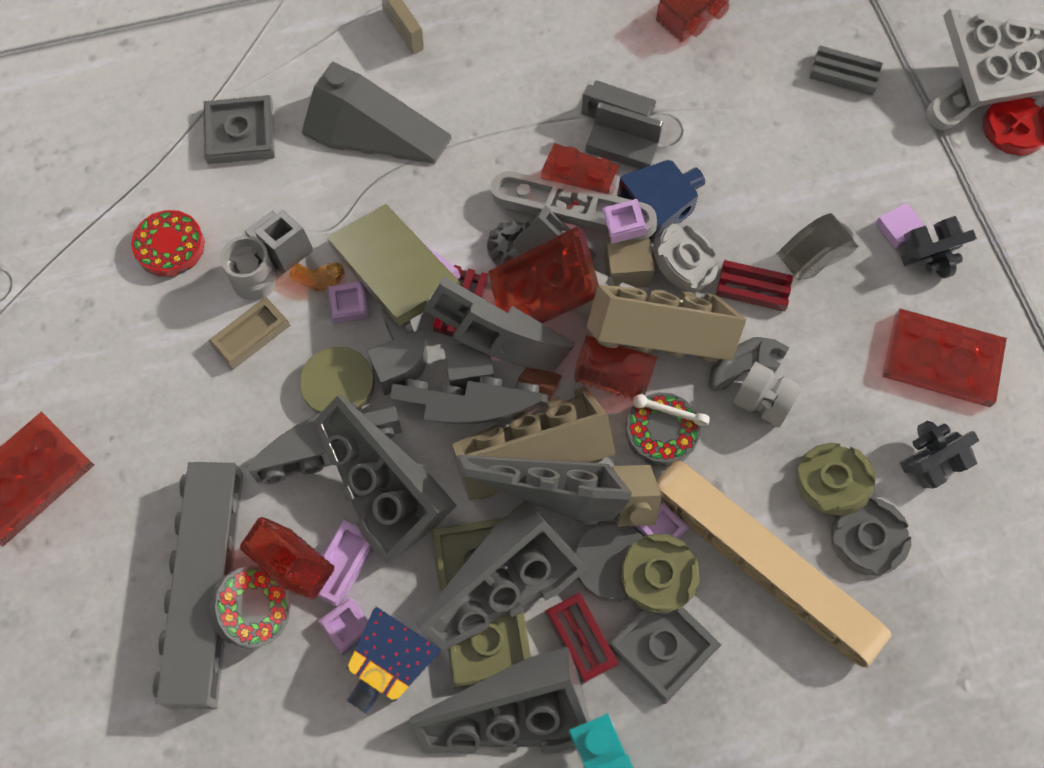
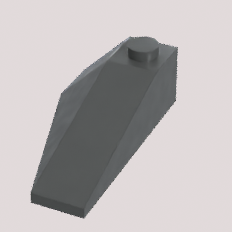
M333 61L314 85L302 129L304 136L333 149L343 150V147L362 149V153L374 154V151L394 154L396 158L434 164L452 139L451 134L363 75Z
M337 395L313 421L330 463L337 467L345 485L342 488L347 501L351 500L360 521L356 523L361 535L386 565L430 533L431 529H434L457 506L429 473L342 395Z
M458 455L457 459L464 477L587 525H596L599 521L613 522L631 500V490L614 469L605 463Z
M524 501L494 527L417 621L416 625L443 651L486 630L491 621L508 613L513 617L524 612L522 606L541 597L546 601L557 596L588 568L534 504Z
M568 647L528 657L410 717V725L424 754L475 753L479 747H502V753H516V747L540 746L541 752H558L574 748L575 746L568 731L590 721L580 677Z

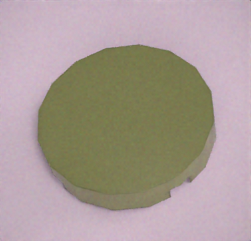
M331 347L319 351L307 361L301 371L299 385L307 405L319 414L337 395H342L350 403L355 402L358 411L362 410V406L367 401L369 402L373 395L375 380L369 362L361 353L347 347Z
M830 442L817 445L804 454L797 469L796 485L801 497L811 508L827 515L843 516L855 513L867 505L874 492L876 473L870 460L860 450L851 446L849 449L840 446V443Z
M650 534L643 537V539L637 540L627 549L620 565V582L625 595L636 607L651 614H669L682 609L694 597L700 583V566L696 557L694 558L693 553L682 540L668 534Z

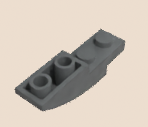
M445 276L442 277L423 309L455 328L453 338L487 355L523 367L556 371L575 345V342L515 307L511 306L506 313Z
M480 376L479 383L468 381L465 396H463L464 388L442 385L441 392L427 390L428 382L406 379L405 386L392 384L390 399L426 405L423 420L453 424H475L499 421L530 412L548 403L549 395L539 393V385L517 382L516 389L502 387L503 379Z
M351 402V404L357 409L356 403ZM395 406L363 414L390 439L394 438V434L402 433ZM321 413L295 425L277 437L248 464L249 472L257 483L274 484L283 481L287 475L299 472L303 475L315 474L322 471L324 466L332 465L313 423Z

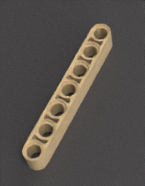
M674 460L657 480L662 495L661 501L674 511L693 531L844 656L858 666L868 668L891 638L890 630L694 469L680 460Z

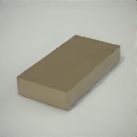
M381 0L384 13L413 55L423 51L422 28L403 0Z
M265 297L208 341L231 369L234 370L290 327V324L274 304Z

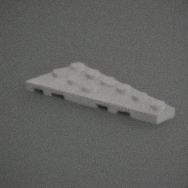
M951 8L943 15L972 107L1044 95V25L1009 19L1007 22L990 20L989 15L979 13L974 17L962 15L961 10Z

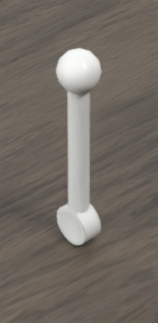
M638 394L633 398V404L637 408L648 407L694 421L695 424L703 427L708 426L710 417L705 414H694L647 400L643 394Z

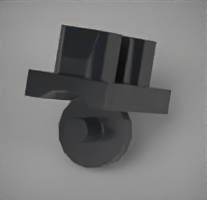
M956 216L946 218L933 225L939 241L932 242L927 226L913 229L904 234L906 247L909 252L901 256L904 267L932 258V262L926 263V270L929 273L936 271L943 279L954 276L957 264L963 261L960 253L953 254L951 251L961 248L963 244L977 240L974 230L963 231Z
M927 420L919 424L917 427L919 438L913 440L912 443L915 449L920 451L899 462L904 473H915L924 488L934 489L948 480L941 465L944 461H948L953 472H962L977 465L978 463L971 447L979 442L975 431L961 435L958 432L950 433V428L945 423L937 426Z

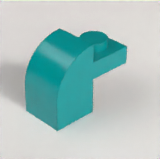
M608 713L568 731L584 768H634L628 753L626 754Z

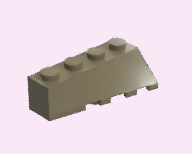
M598 285L586 327L597 339L596 341L606 347L617 348L619 344L631 346L633 349L644 353H651L653 349L663 350L674 357L683 358L686 354L696 355L698 358L708 362H717L718 359L733 361L746 319L716 294H706L705 298L701 299L696 297V294L693 292H681L678 298L665 290L653 289L651 295L647 296L646 292L638 288Z
M586 386L574 390L575 397L562 402V399L559 397L546 403L547 410L536 415L524 413L513 417L514 419L510 422L509 427L503 429L501 426L494 425L452 444L456 461L458 455L599 463L605 457L615 455L616 452L608 415ZM459 468L462 483L469 500L489 498L500 491L464 477Z

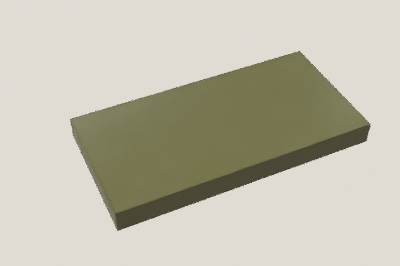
M387 204L327 236L332 249L398 326L425 312L423 309L426 302L443 276L460 285L459 280Z
M504 518L431 529L440 593L494 527ZM524 612L513 617L508 613L491 621L486 630L448 648L454 689L473 686L531 657Z

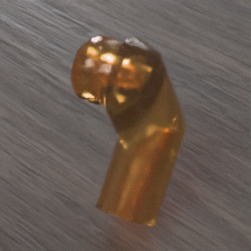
M331 262L314 270L297 263L290 271L291 279L316 292L328 289V286L337 285L345 276V269L338 262Z

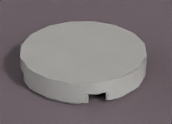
M672 224L658 234L654 242V257L659 269L670 282L687 291H700L716 278L718 263L715 265L713 259L716 253L708 239L697 229L688 225L683 228L678 226V224Z

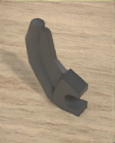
M752 337L738 344L733 361L718 359L711 368L709 388L713 391L727 389L743 372H749L755 361L773 370L775 373L781 363L774 361L770 354H777L779 357L784 358L790 347L775 339Z

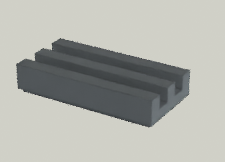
M819 45L809 78L873 95L877 88V81L880 77L883 62Z

